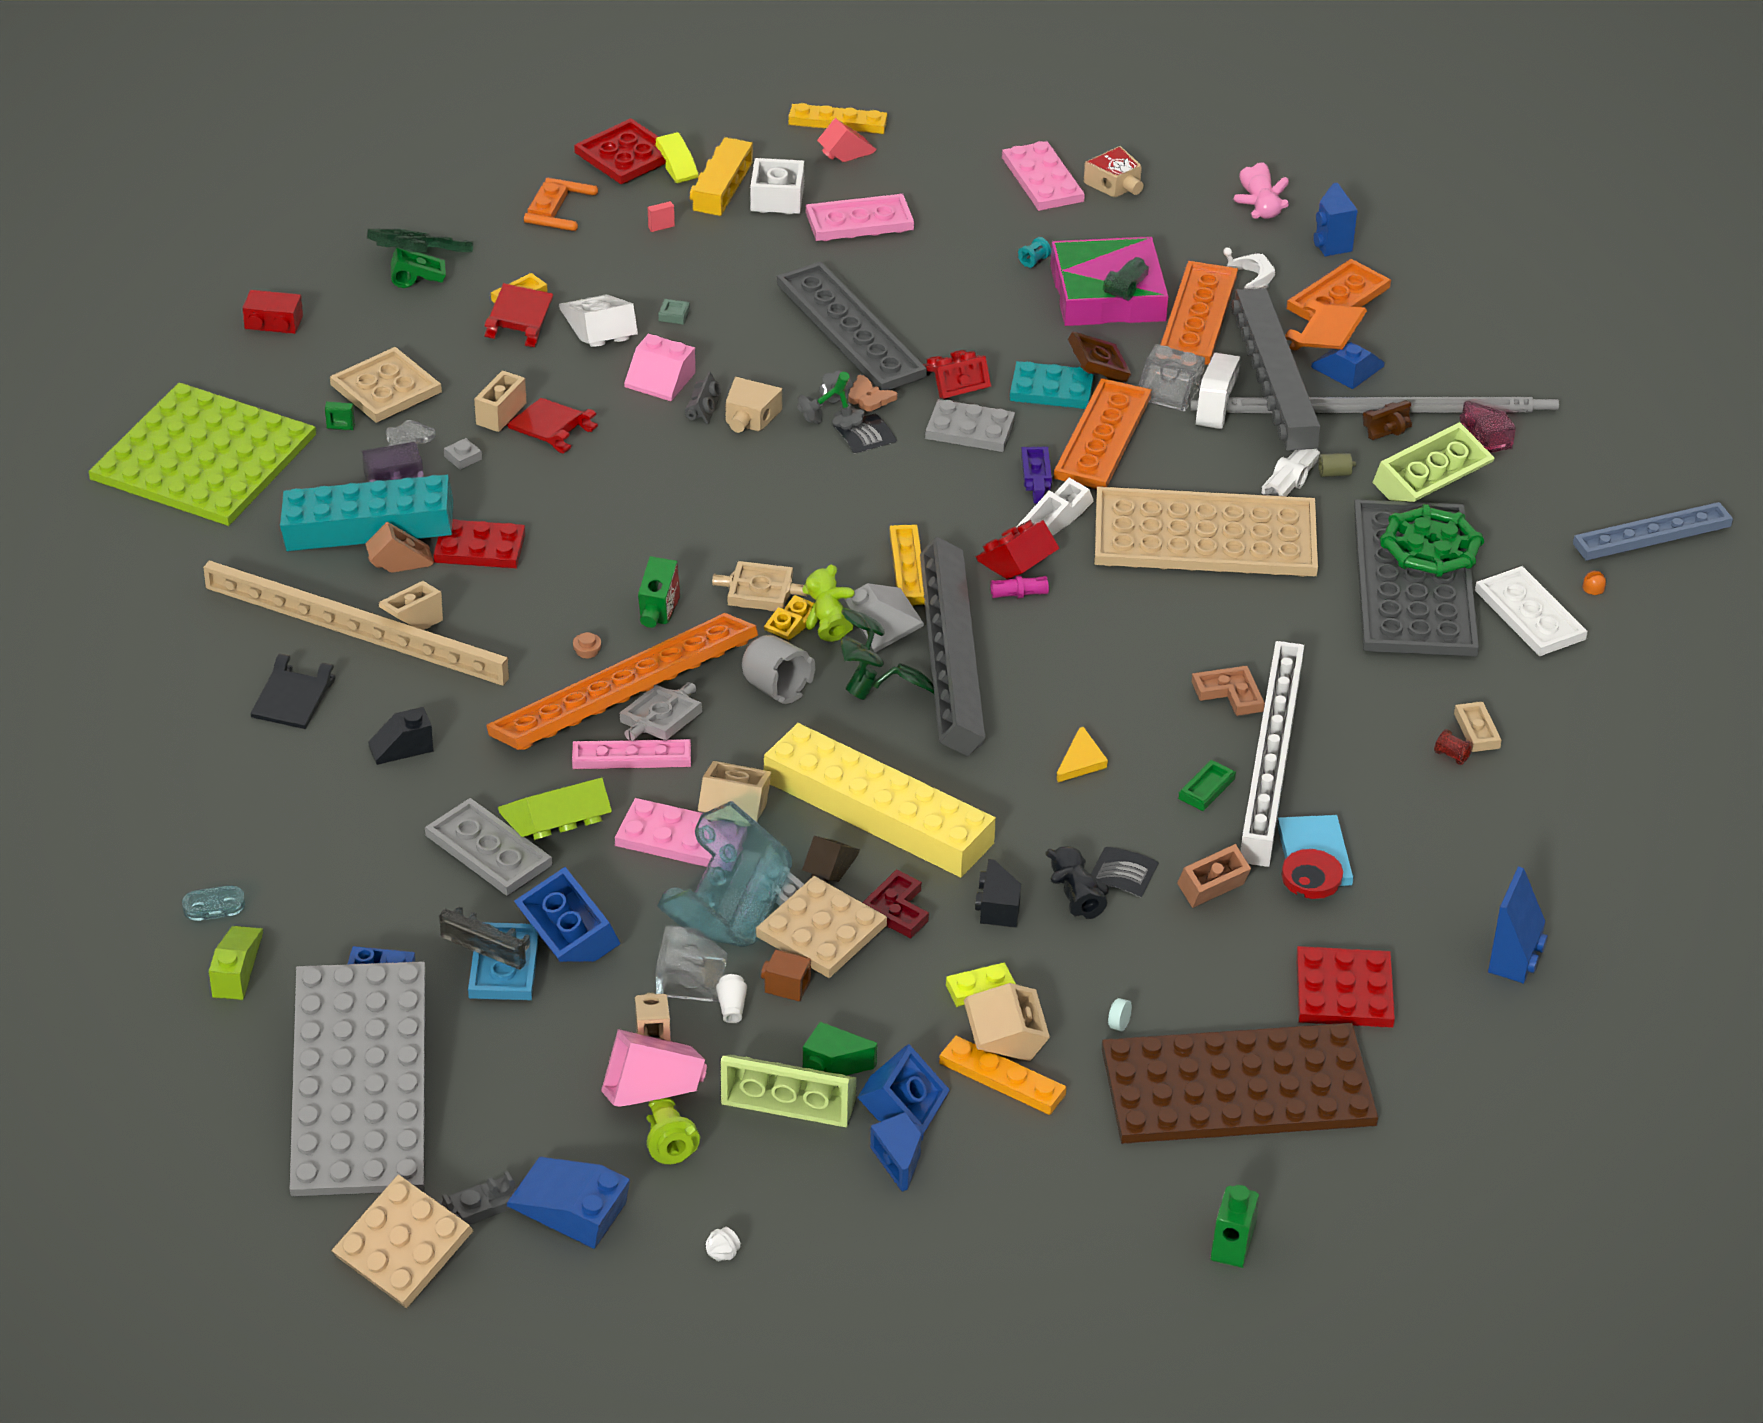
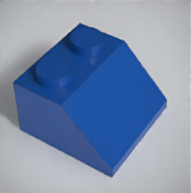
M1333 183L1320 200L1319 212L1316 213L1317 230L1314 233L1313 239L1315 246L1321 250L1324 256L1353 251L1358 210L1338 183Z

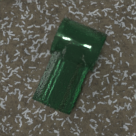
M1139 257L1129 260L1118 272L1110 271L1104 281L1103 291L1129 301L1133 297L1137 285L1148 275L1149 267Z

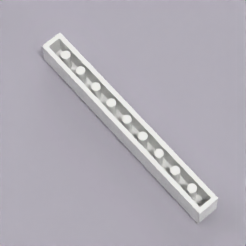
M1275 642L1241 844V853L1248 864L1270 866L1304 652V645Z

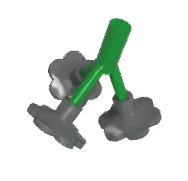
M837 370L833 374H824L822 377L823 383L819 387V391L823 395L821 398L817 397L813 400L809 396L800 395L798 397L799 403L797 407L804 414L808 422L821 423L822 411L820 408L824 405L823 402L827 400L830 403H836L838 400H841V410L834 414L833 425L840 426L842 429H850L852 426L862 424V418L865 416L864 411L851 407L847 403L849 390L852 388V381L849 379L850 375L847 372Z

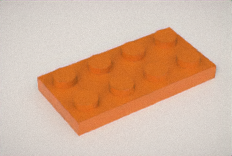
M1350 259L1287 300L1286 309L1310 321L1309 315L1312 311L1304 310L1303 308L1308 299H1314L1325 305L1362 307L1389 289L1391 279Z

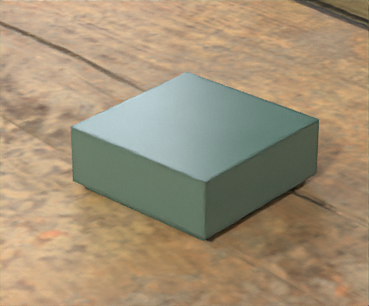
M664 299L658 314L659 321L684 325L690 310V302Z

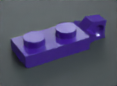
M1021 447L1024 487H1026V491H1033V503H1038L1044 497L1045 491H1051L1052 475L1048 447Z

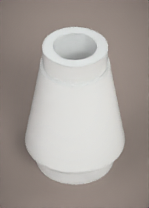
M728 974L719 979L716 991L723 1020L727 1023H737L742 1020L747 984L741 976Z

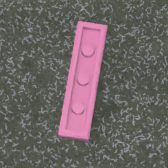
M689 739L574 741L572 766L573 769L691 767V743Z

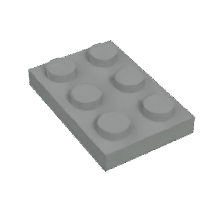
M938 399L925 431V439L1004 452L1015 421V412Z

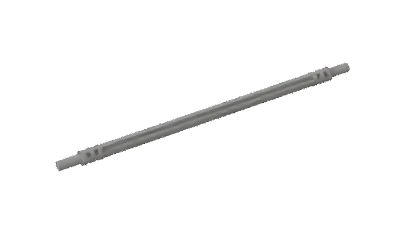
M1229 397L1227 401L1226 413H1272L1267 408V397ZM1309 397L1315 413H1364L1369 410L1376 411L1382 409L1386 404L1392 402L1399 403L1405 400L1411 402L1409 413L1532 412L1533 410L1559 409L1558 399H1533V397ZM1190 400V411H1197L1198 400Z

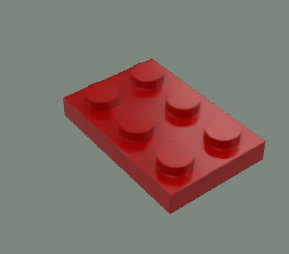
M453 519L452 535L438 536L433 554L434 563L517 569L525 537V525Z

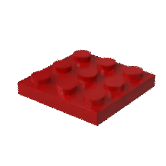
M631 118L574 145L575 154L619 184L626 183L666 164V159L656 146V138L658 136Z
M1297 946L1299 1023H1352L1353 1026L1393 1028L1395 1017L1391 951Z

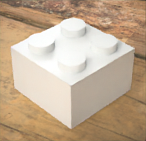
M755 158L750 186L751 211L800 214L804 190V161Z

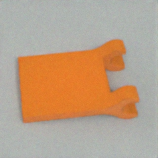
M1308 299L1303 307L1304 310L1312 311L1309 315L1310 321L1302 333L1289 329L1285 337L1286 340L1292 341L1289 346L1292 350H1299L1304 346L1343 349L1367 310L1364 307L1325 305L1314 299Z

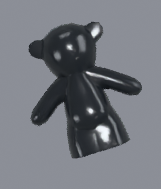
M1066 846L1059 847L1056 850L1048 849L1045 855L1051 859V867L1054 871L1051 876V882L1054 884H1064L1065 895L1071 901L1069 905L1070 913L1074 916L1083 915L1086 919H1094L1099 916L1107 906V899L1105 897L1109 893L1107 885L1084 869L1086 860L1076 848Z

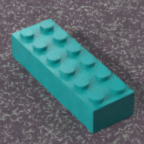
M431 475L428 477L387 481L378 480L367 483H349L346 485L285 490L283 492L280 528L286 551L365 544L386 522L393 524L417 539L452 535L454 500L449 476Z

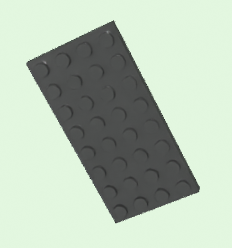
M1355 499L1354 519L1363 651L1478 656L1479 645L1471 568L1467 569L1464 567L1444 573L1442 577H1435V574L1412 568L1402 569L1398 566L1399 562L1380 544V537L1385 533L1389 524L1388 518L1395 512L1404 513L1421 508L1422 504H1428L1431 508L1465 514L1464 504ZM1458 529V534L1460 536H1465L1460 529ZM1397 531L1396 536L1403 537L1404 534ZM1464 548L1459 549V551L1465 552L1467 550Z

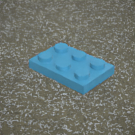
M477 922L468 986V996L470 999L532 1000L540 935L531 924Z

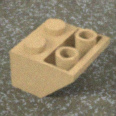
M1008 983L967 996L964 1000L976 1048L979 1050L1031 1061L1050 1038L1036 989Z

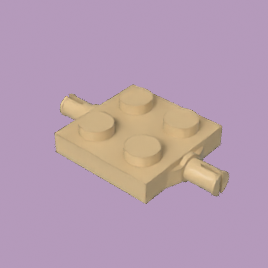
M738 561L735 571L730 576L714 574L712 580L713 586L729 587L728 605L776 611L778 607L784 609L786 600L790 595L807 597V594L803 593L802 590L804 585L792 583L793 567Z

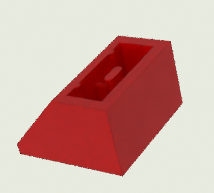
M1029 520L1017 528L1014 526L1001 534L1002 537L997 540L996 538L983 545L984 551L975 557L984 566L1005 579H1009L1022 574L1058 550L1059 546L1044 520L1032 523Z

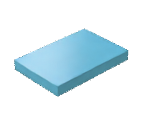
M1337 815L1278 818L1277 827L1285 859L1291 853L1302 849L1325 851L1341 863L1343 879L1340 886L1352 885L1353 875Z

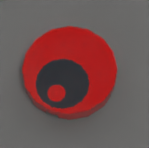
M1302 849L1291 853L1285 859L1281 876L1284 885L1296 895L1299 892L1305 894V898L1320 899L1333 895L1338 890L1343 879V869L1341 863L1325 851Z

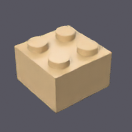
M713 761L702 779L698 811L705 812L706 816L712 818L732 817L735 818L736 822L743 824L757 822L767 805L771 771Z

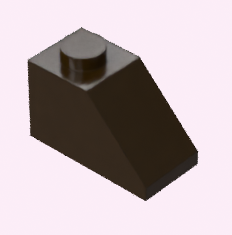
M814 835L802 870L812 873L810 879L816 876L826 883L829 880L839 882L858 856L860 849Z

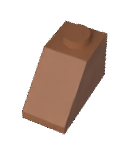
M386 522L365 543L370 562L375 567H382L391 573L429 567L434 563L429 545L389 522Z

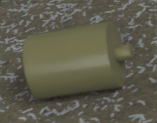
M1350 453L1320 454L1318 459L1320 477L1351 476L1352 467L1356 466V462L1352 461Z

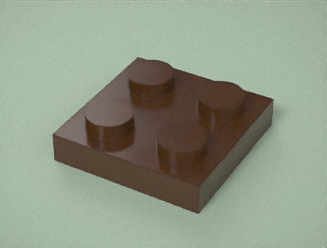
M1072 331L1068 341L1084 371L1090 374L1104 375L1110 380L1118 379L1127 382L1131 372L1116 344Z

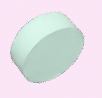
M1117 998L1113 1002L1108 1017V1024L1111 1029L1124 1031L1127 1027L1132 1010L1129 1000Z

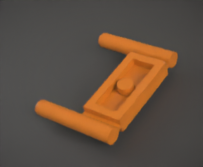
M546 178L529 206L528 213L524 215V223L576 231L578 228L576 221L554 217L568 195L567 191L595 196L598 193V187Z

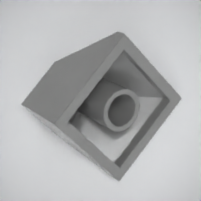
M867 583L854 590L855 595L853 597L844 598L849 609L872 617L884 628L885 634L883 636L874 635L871 644L874 653L924 626L923 621L901 588ZM859 628L862 634L864 635L865 639L867 640V631Z

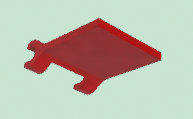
M503 283L492 312L486 319L485 327L487 329L484 337L495 339L498 327L523 331L525 336H527L525 346L535 348L540 329L553 299V294Z
M544 398L538 399L507 423L509 429L548 442L560 453H565L571 448V445L565 443L564 440L569 437L568 432L578 424L587 432H591L598 427L597 423L590 420L596 415L594 410L578 411Z

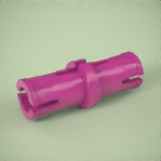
M1016 576L1015 579L991 580L990 582L992 598L1017 596L1018 599L1023 598L1025 595L1048 594L1049 591L1047 576L1036 578Z

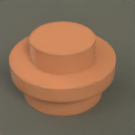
M589 632L579 634L573 640V648L577 655L582 658L595 657L602 646L600 637Z

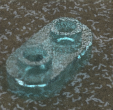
M222 886L189 892L182 899L183 913L188 919L194 921L239 914L245 908L244 892L237 886Z

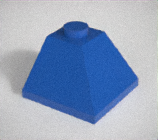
M1347 342L1343 349H1331L1312 363L1311 368L1354 389L1383 368L1385 362L1359 345Z
M909 1044L870 1076L857 1098L881 1122L906 1112L913 1123L916 1122L920 1126L924 1134L950 1089Z

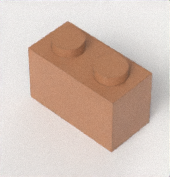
M1234 844L1184 867L1177 884L1191 907L1194 908L1244 885L1251 867L1237 845Z

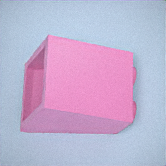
M618 1029L601 1092L614 1106L622 1107L697 1091L698 1083H702L705 1078L707 1065L704 1063L705 1059L689 1045Z

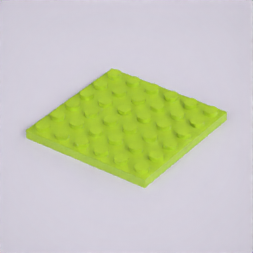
M179 382L89 470L90 480L230 526L316 436V427Z

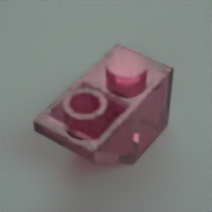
M1471 401L1464 402L1463 412L1460 414V423L1489 453L1513 448L1516 427L1504 411Z

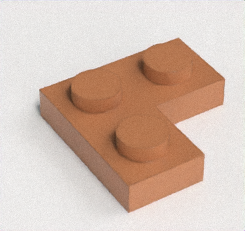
M1248 666L1192 673V684L1200 701L1228 697L1236 716L1264 712V700Z

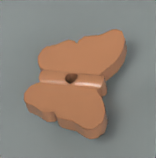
M861 374L857 376V380L848 394V401L851 404H858L859 408L865 411L876 410L898 399L896 391L879 390L878 387L873 388L871 381Z

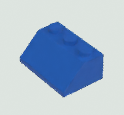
M566 867L514 901L560 962L597 961L621 944L610 922Z

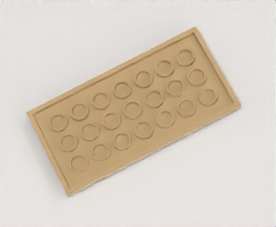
M1097 487L1094 565L1317 577L1315 498Z

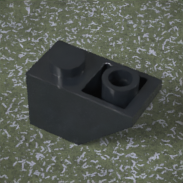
M988 859L987 870L980 872L979 889H983V893L977 892L975 910L981 911L980 923L1017 928L1021 883L998 862Z

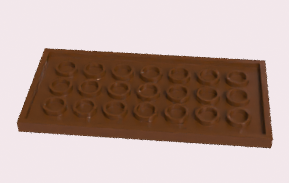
M1352 1023L1102 1040V1053L1121 1144L1377 1126L1378 1115Z

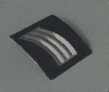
M877 414L864 416L862 424L852 426L850 429H842L840 426L833 425L844 437L855 454L897 442L892 431Z
M1105 847L1091 875L1108 886L1116 887L1142 897L1159 863L1154 859L1132 851Z

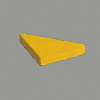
M1084 727L1079 728L1057 771L1056 780L1058 782L1107 768V758Z

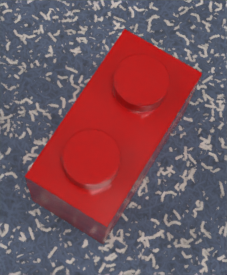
M250 290L243 305L245 329L296 334L303 317L301 294Z

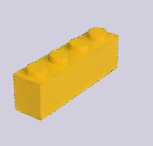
M724 137L720 146H716L712 159L707 161L706 169L699 174L696 185L691 187L690 200H693V211L718 216L723 214L753 163V142Z

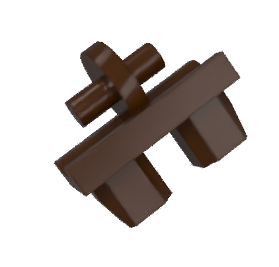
M1407 400L1399 403L1392 402L1386 404L1382 409L1364 412L1363 426L1368 428V438L1375 440L1392 433L1398 436L1403 434L1405 429L1412 427L1409 414L1411 402Z

